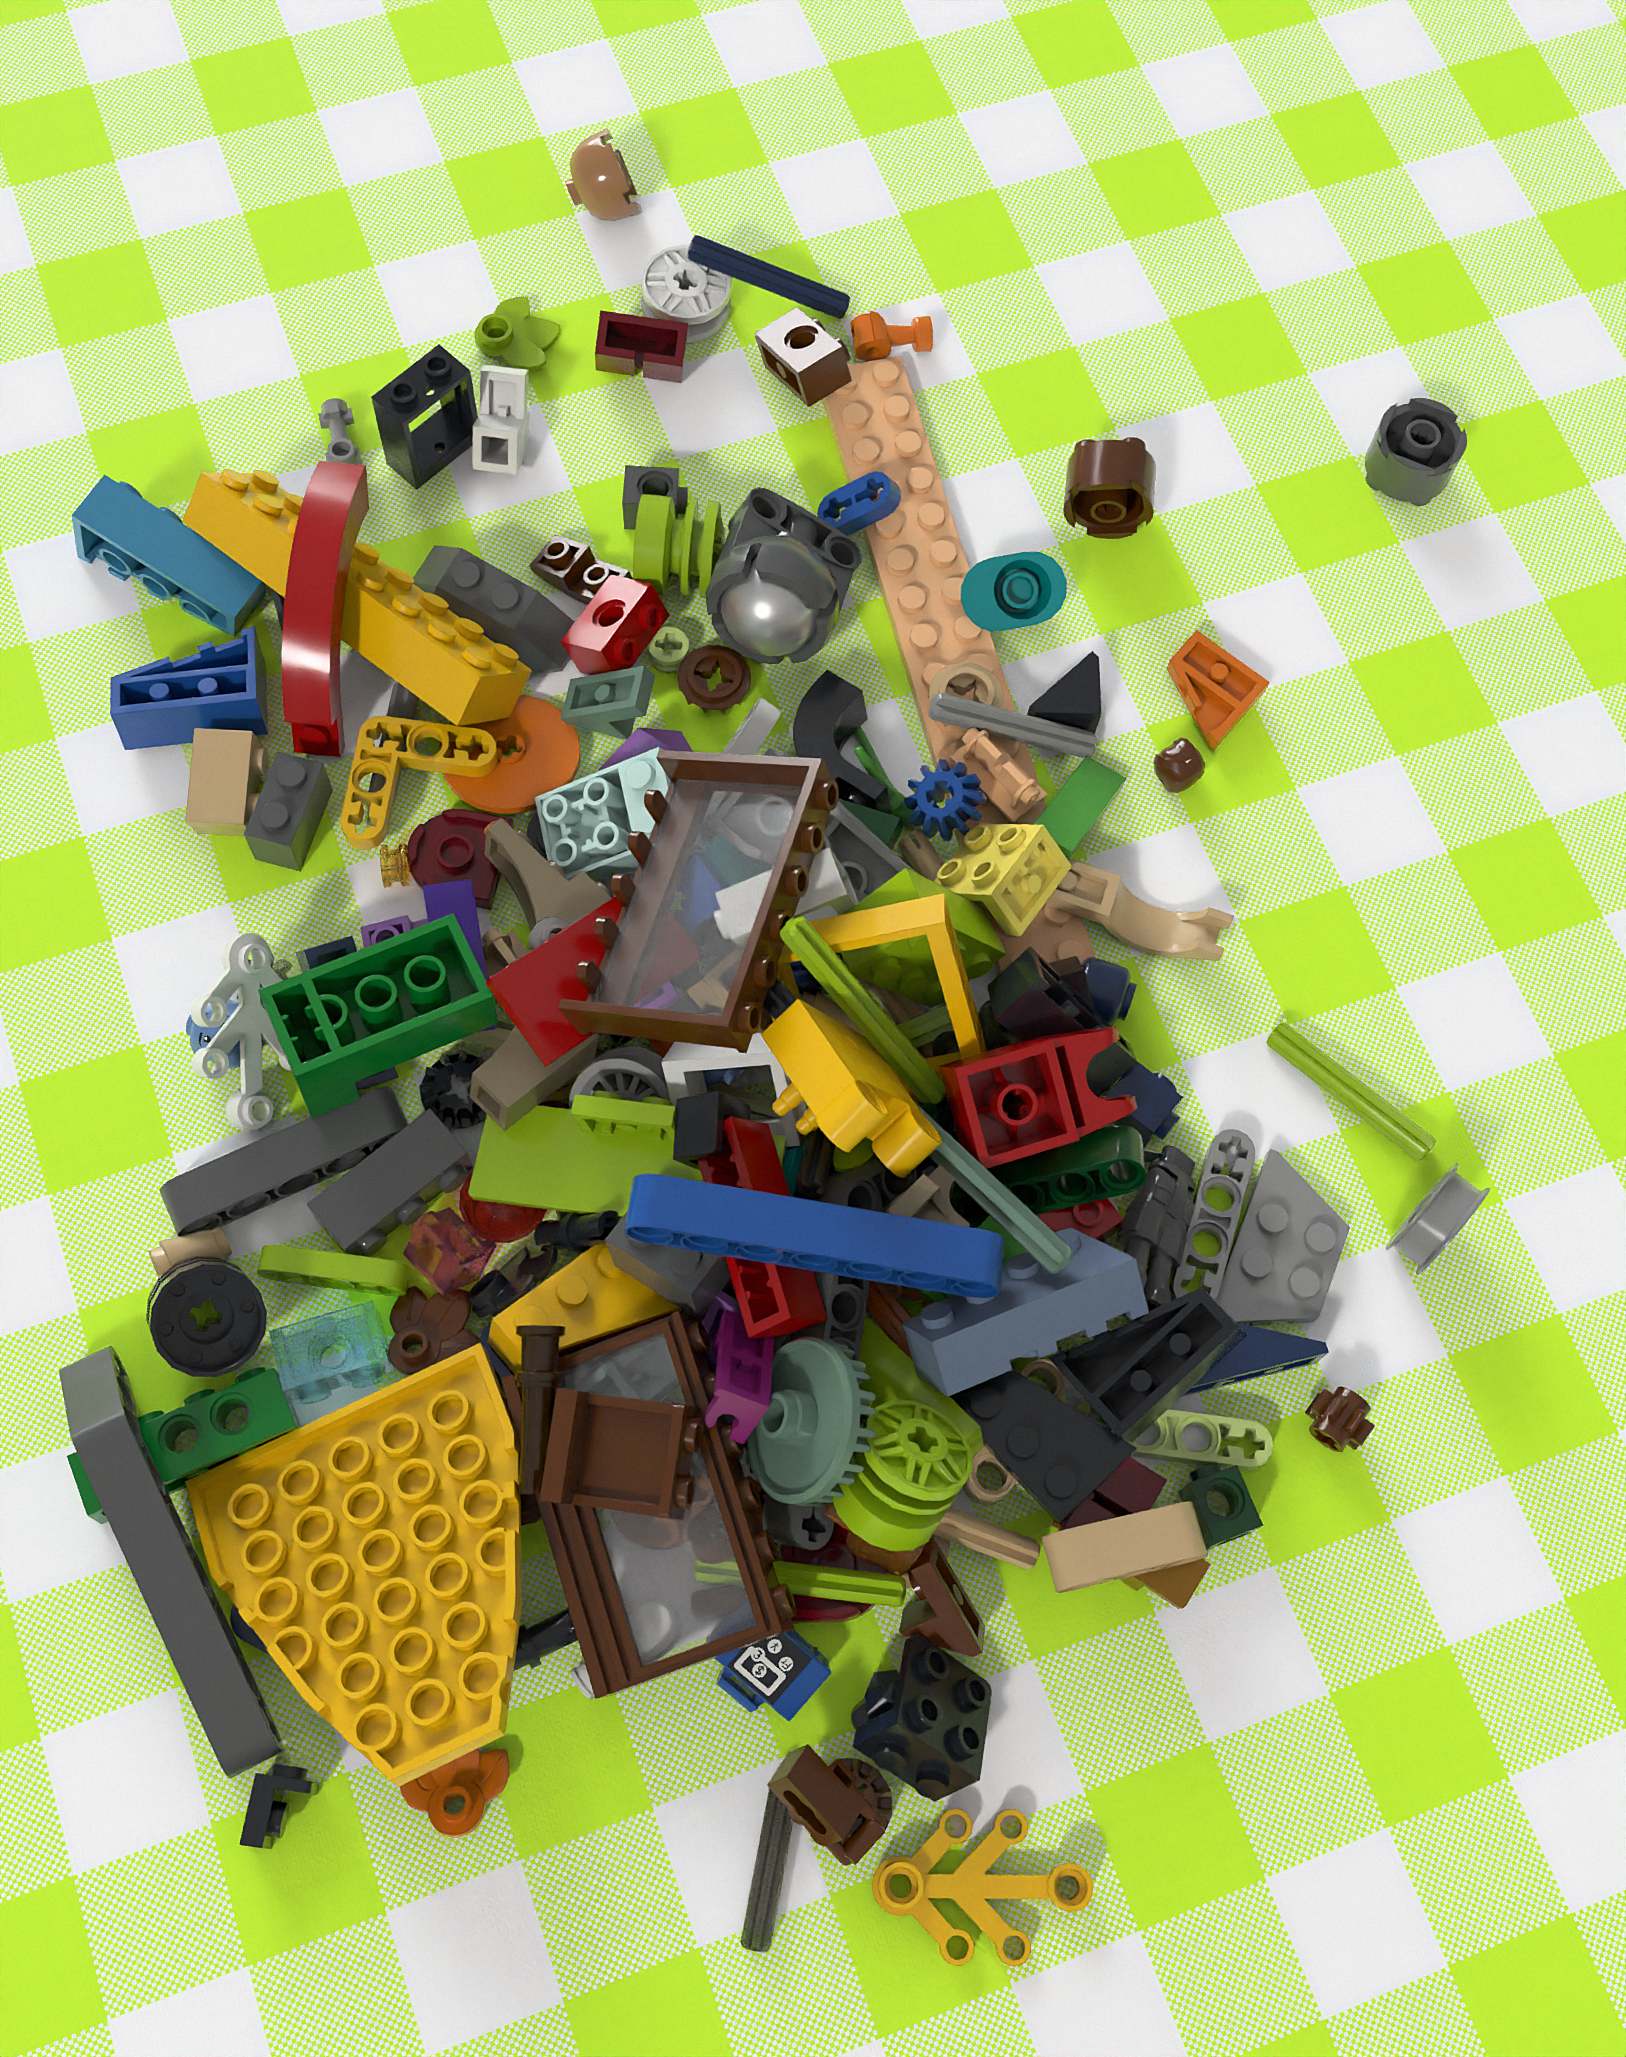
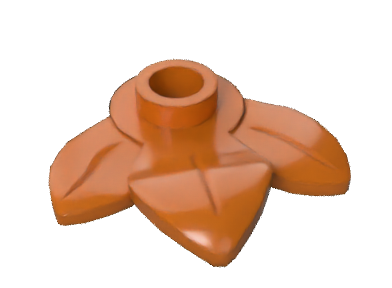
M477 1748L399 1786L401 1794L408 1806L428 1813L433 1827L440 1834L451 1838L463 1837L473 1832L479 1826L485 1814L486 1804L505 1789L510 1776L508 1753L505 1749H495L480 1754ZM452 1799H465L466 1803L461 1812L457 1814L446 1812L447 1805Z

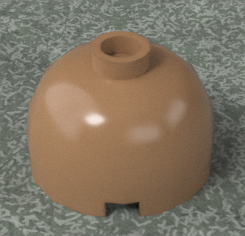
M608 128L596 132L580 142L573 151L569 163L572 178L565 181L575 206L583 203L592 216L603 221H616L640 212L642 208L641 204L636 201L632 203L630 201L629 195H638L620 150L614 151L611 143H606L613 139Z

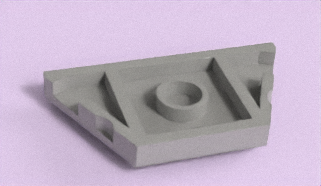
M1271 1148L1265 1155L1230 1250L1219 1294L1215 1301L1235 1322L1250 1323V1326L1270 1325L1275 1321H1286L1290 1324L1313 1323L1320 1316L1350 1227L1282 1155Z

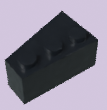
M1201 1287L1149 1311L1148 1314L1112 1331L1107 1330L1094 1336L1093 1340L1067 1352L1061 1351L1048 1358L1117 1436L1132 1443L1247 1337L1248 1334Z

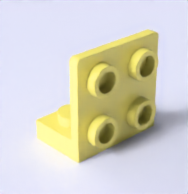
M979 824L967 832L964 836L963 844L953 857L940 867L937 872V878L933 882L970 901H982L1007 935L1021 936L1066 876L1072 865L1044 825Z

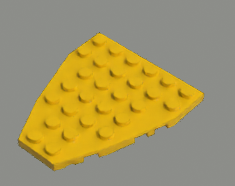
M481 1343L185 1481L211 1577L219 1588L229 1596L238 1608V1613L247 1625L256 1632L267 1647L268 1653L304 1701L326 1719L390 1782L397 1787L404 1785L506 1734L522 1609L521 1494L518 1493L520 1442L490 1358Z

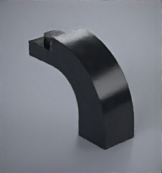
M827 669L808 689L797 709L793 726L797 757L823 759L833 780L838 785L839 799L892 814L887 786L852 765L841 756V751L847 740L868 719L863 691Z

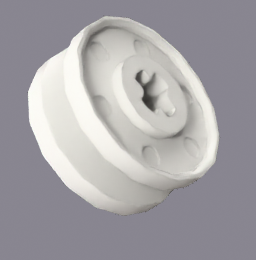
M689 245L667 247L656 253L644 266L641 279V309L644 317L688 323L687 344L705 341L719 333L728 320L731 278L689 261L687 258Z

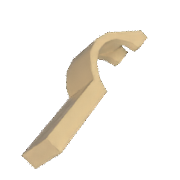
M1073 859L1069 860L1072 865L1071 869L1045 903L1054 908L1103 924L1107 931L1122 943L1142 952L1162 957L1219 961L1221 959L1224 947L1216 945L1221 928L1228 929L1234 917V915L1211 907L1198 912L1187 913L1157 908L1135 897L1125 887L1122 876Z

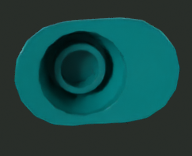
M1025 551L992 557L976 563L966 573L961 585V604L966 616L976 626L987 631H1005L1037 625L1051 619L1061 609L1066 598L1067 580L1061 566L1052 557L1041 552Z

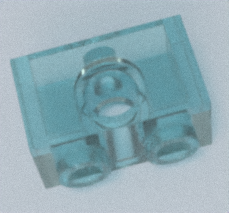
M373 1300L269 1330L282 1389L292 1402L300 1400L301 1404L320 1402L332 1396L331 1390L350 1384L356 1389L373 1386L383 1381V1374L395 1371L388 1353L389 1345L381 1314ZM335 1345L346 1347V1355L339 1364L332 1367H326L321 1364L322 1356L328 1348Z

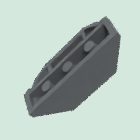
M434 545L414 575V585L424 592L435 594L444 599L449 604L448 609L458 617L469 619L480 625L484 630L483 635L494 643L503 644L513 649L519 655L518 660L532 670L530 676L547 671L553 673L564 670L571 658L560 641L574 624V620L536 589L463 548Z

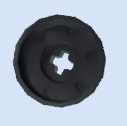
M195 1256L175 1263L158 1277L148 1296L146 1321L157 1352L172 1368L192 1377H218L237 1370L256 1353L265 1335L267 1311L260 1291L237 1265L220 1257ZM204 1300H210L212 1308L217 1312L216 1317H207L203 1325L197 1324V1319L190 1310L192 1307L200 1308L204 1304Z

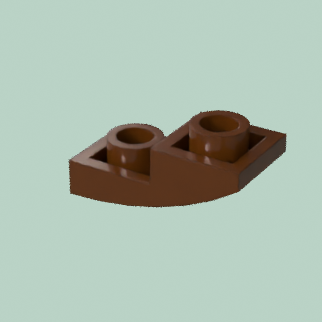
M557 534L551 538L529 565L532 572L544 581L585 605L589 604L610 575L633 579L629 570L596 559L589 545Z

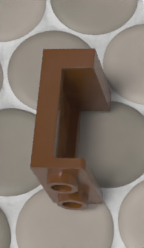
M557 1388L539 1501L683 1520L684 1511L691 1508L695 1496L696 1481L694 1475H690L693 1452L699 1451L703 1439L704 1425L703 1420L698 1418L699 1407Z

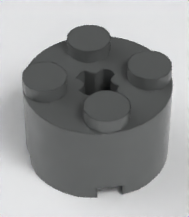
M1427 398L1410 399L1408 404L1397 406L1396 403L1389 407L1384 413L1365 455V469L1367 472L1365 479L1369 487L1381 491L1393 499L1410 502L1415 506L1427 505L1432 498L1439 495L1445 489L1465 452L1467 434L1465 428L1462 432L1455 422L1458 416L1446 405Z

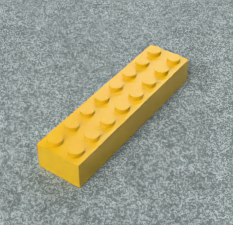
M224 469L223 472H201L182 522L285 598L291 548L303 498L286 492L278 486L280 481L275 476L262 470H254L253 473H239L230 469ZM356 542L346 585L341 640L456 726L509 718L532 672L530 668L518 660L519 655L513 649L503 644L494 643L484 636L483 628L477 623L466 618H460L448 609L449 604L441 597L424 592L413 584L414 578L411 575L385 564L379 559L380 554L374 548Z

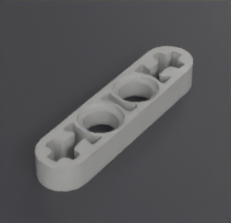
M1229 1129L1220 1132L1215 1136L1206 1151L1193 1198V1204L1195 1205L1194 1214L1192 1215L1190 1226H1187L1186 1230L1188 1235L1182 1262L1179 1267L1173 1270L1169 1285L1171 1301L1188 1294V1291L1182 1289L1181 1286L1186 1287L1194 1277L1196 1268L1205 1270L1201 1275L1198 1289L1202 1287L1215 1300L1219 1294L1255 1159L1253 1141L1247 1134L1239 1130ZM1230 1144L1236 1147L1235 1154L1241 1158H1237L1230 1168L1229 1175L1219 1174L1226 1160V1154L1219 1150H1224ZM1213 1187L1226 1190L1231 1198V1207L1225 1211H1216L1211 1208L1205 1198L1206 1190ZM1201 1232L1213 1235L1219 1244L1218 1254L1213 1257H1204L1198 1254L1193 1246V1237Z

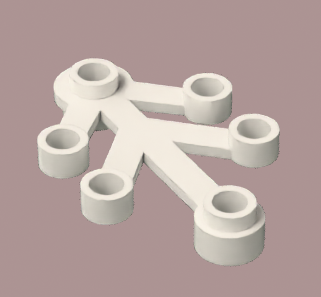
M242 933L235 936L225 945L221 958L225 971L205 996L198 997L193 1002L191 1017L194 1023L201 1027L221 1026L228 1014L226 1002L237 989L239 993V1006L210 1043L194 1054L192 1067L196 1075L201 1078L218 1079L223 1077L229 1067L227 1055L240 1040L241 1089L235 1091L229 1097L226 1104V1116L231 1125L236 1128L258 1130L264 1127L273 1116V1104L269 1097L263 1093L261 1038L279 1056L280 1065L285 1070L291 1071L268 1014L260 1005V994L258 992L260 987L265 988L283 980L271 968L272 954L266 940L254 933ZM250 952L252 957L251 964H249L248 962V955ZM210 1003L213 1009V1013L211 1018L208 1020L205 1011L206 1007ZM210 1055L214 1058V1066L211 1071L207 1068V1060ZM254 1104H255L256 1110H255V1114H254V1116H253V1114H252V1108H253V1106H254Z

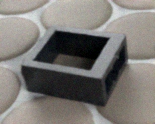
M440 344L371 396L386 463L416 490L473 445V425L478 418L471 371ZM431 390L434 391L433 394H431V395H426V394H427L428 392H430ZM440 400L441 408L410 432L409 424ZM438 446L445 448L442 451L435 450Z

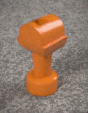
M870 311V313L856 316L850 323L855 356L861 361L887 358L891 353V347L912 344L915 352L932 351L933 327L930 316L913 318L911 326L887 325L880 314Z

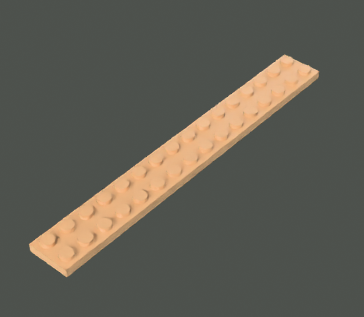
M901 356L848 365L852 381L826 396L822 401L847 483L877 471L887 475L898 484L901 490V500L896 510L888 517L863 528L862 532L935 771L939 759H945L951 769L955 764L949 757L965 745L962 738L968 730L963 733L959 727L953 725L944 727L943 722L932 720L929 717V688L933 678L940 670L949 665L962 662L974 663L988 669L1001 684L1003 690L1001 708L1013 712L1016 711L990 631L976 626L966 616L961 604V585L966 573L970 569ZM880 488L879 490H877L878 495H879V492H880L881 490H883V488ZM973 687L970 692L963 696L958 695V697L973 701L975 688ZM990 735L1039 785L1026 743ZM950 793L945 794V801L948 798H953ZM986 797L985 803L975 806L982 814L981 821L968 819L965 824L968 826L969 831L979 824L1033 825L1045 810L1046 803L1043 799L1012 823ZM954 828L953 830L960 848L963 844L964 836L957 828ZM975 901L976 904L985 908L1007 953L994 963L998 975L1029 946L1047 963L1077 956L1082 965L1086 958L1095 957L1083 918L1044 904L1021 936H1009L1004 932L982 901Z

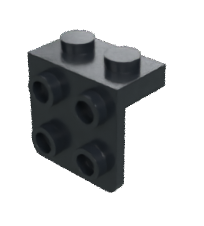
M914 1634L908 1637L904 1643L893 1709L856 1727L852 1747L874 1761L879 1768L889 1771L913 1787L921 1796L929 1798L934 1802L980 1781L992 1695L991 1687L984 1678L938 1646L933 1645L924 1636Z

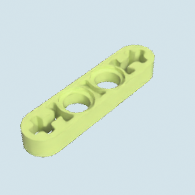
M1087 1401L1078 1404L1075 1408L1088 1416L1089 1412L1095 1413L1098 1423L1108 1425ZM1168 1409L1153 1423L1158 1434L1154 1444L1143 1446L1135 1441L1132 1443L1127 1441L1137 1448L1131 1457L1206 1466L1218 1462L1221 1469L1237 1465L1240 1471H1253L1269 1459L1273 1450L1272 1436L1261 1423L1247 1419ZM1196 1425L1206 1431L1209 1437V1445L1206 1451L1195 1453L1184 1446L1181 1435L1185 1427ZM1220 1429L1225 1430L1222 1439L1225 1441H1239L1245 1433L1250 1434L1251 1443L1259 1445V1450L1250 1455L1248 1459L1244 1457V1450L1242 1448L1226 1446L1222 1450L1223 1456H1218L1217 1452L1221 1443Z

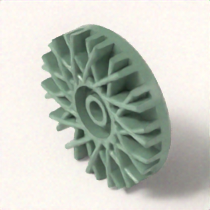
M800 1337L786 1343L773 1354L770 1406L747 1438L746 1449L750 1466L756 1479L764 1491L777 1501L794 1505L821 1507L820 1502L832 1503L833 1497L844 1496L838 1483L853 1484L855 1482L853 1472H862L864 1470L862 1466L851 1461L853 1452L867 1453L870 1450L864 1439L874 1437L875 1432L859 1427L860 1414H875V1409L868 1406L875 1400L876 1396L872 1392L859 1390L858 1385L870 1379V1376L864 1373L866 1364L851 1360L855 1352L848 1349L847 1345L815 1337Z

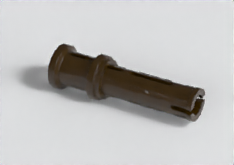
M516 1326V1335L521 1337L522 1346L520 1371L515 1372L514 1381H517V1387H523L519 1494H533L535 1470L539 1471L538 1493H541L555 1404V1387H561V1382H564V1373L559 1371L558 1363L560 1337L565 1335V1326Z

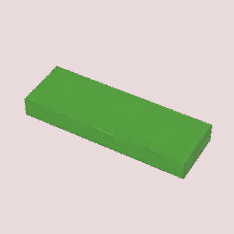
M1086 756L1033 825H1044L1069 861L1121 791L1127 778Z

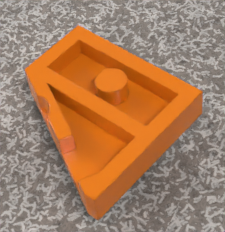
M1198 630L1193 633L1169 660L1167 671L1206 743L1213 750L1220 745L1266 692L1270 683Z

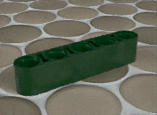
M1114 1125L1097 1129L1080 1137L1079 1141L987 1169L1035 1215L1128 1194L1138 1190L1146 1180L1142 1136L1136 1129L1126 1125ZM955 1183L953 1197L950 1199L953 1209L970 1224L971 1228H978L989 1215Z

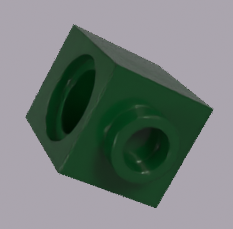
M1218 1462L1201 1467L1188 1474L1191 1482L1178 1491L1182 1502H1193L1206 1550L1251 1534L1263 1526L1237 1465L1222 1471ZM1208 1491H1217L1226 1497L1229 1504L1227 1516H1219L1210 1510L1207 1504Z

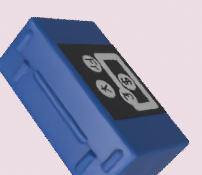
M748 1597L737 1610L727 1614L707 1637V1643L756 1626ZM795 1630L715 1658L724 1666L716 1680V1684L749 1712L757 1710L758 1706L766 1702L787 1721H790L831 1674L828 1659L819 1652L817 1647L812 1646ZM732 1675L737 1677L755 1693L752 1698L730 1678Z

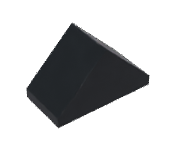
M1093 651L1034 701L1029 706L1027 715L1091 731L1095 734L1102 714L1099 656Z

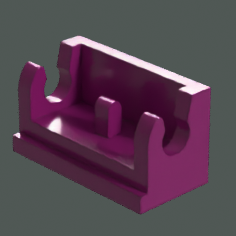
M727 1309L721 1316L720 1328L713 1339L712 1351L717 1356L715 1396L706 1409L705 1423L707 1427L711 1428L717 1423V1418L720 1415H734L737 1419L732 1423L730 1440L744 1444L770 1406L774 1337L748 1338L742 1315Z

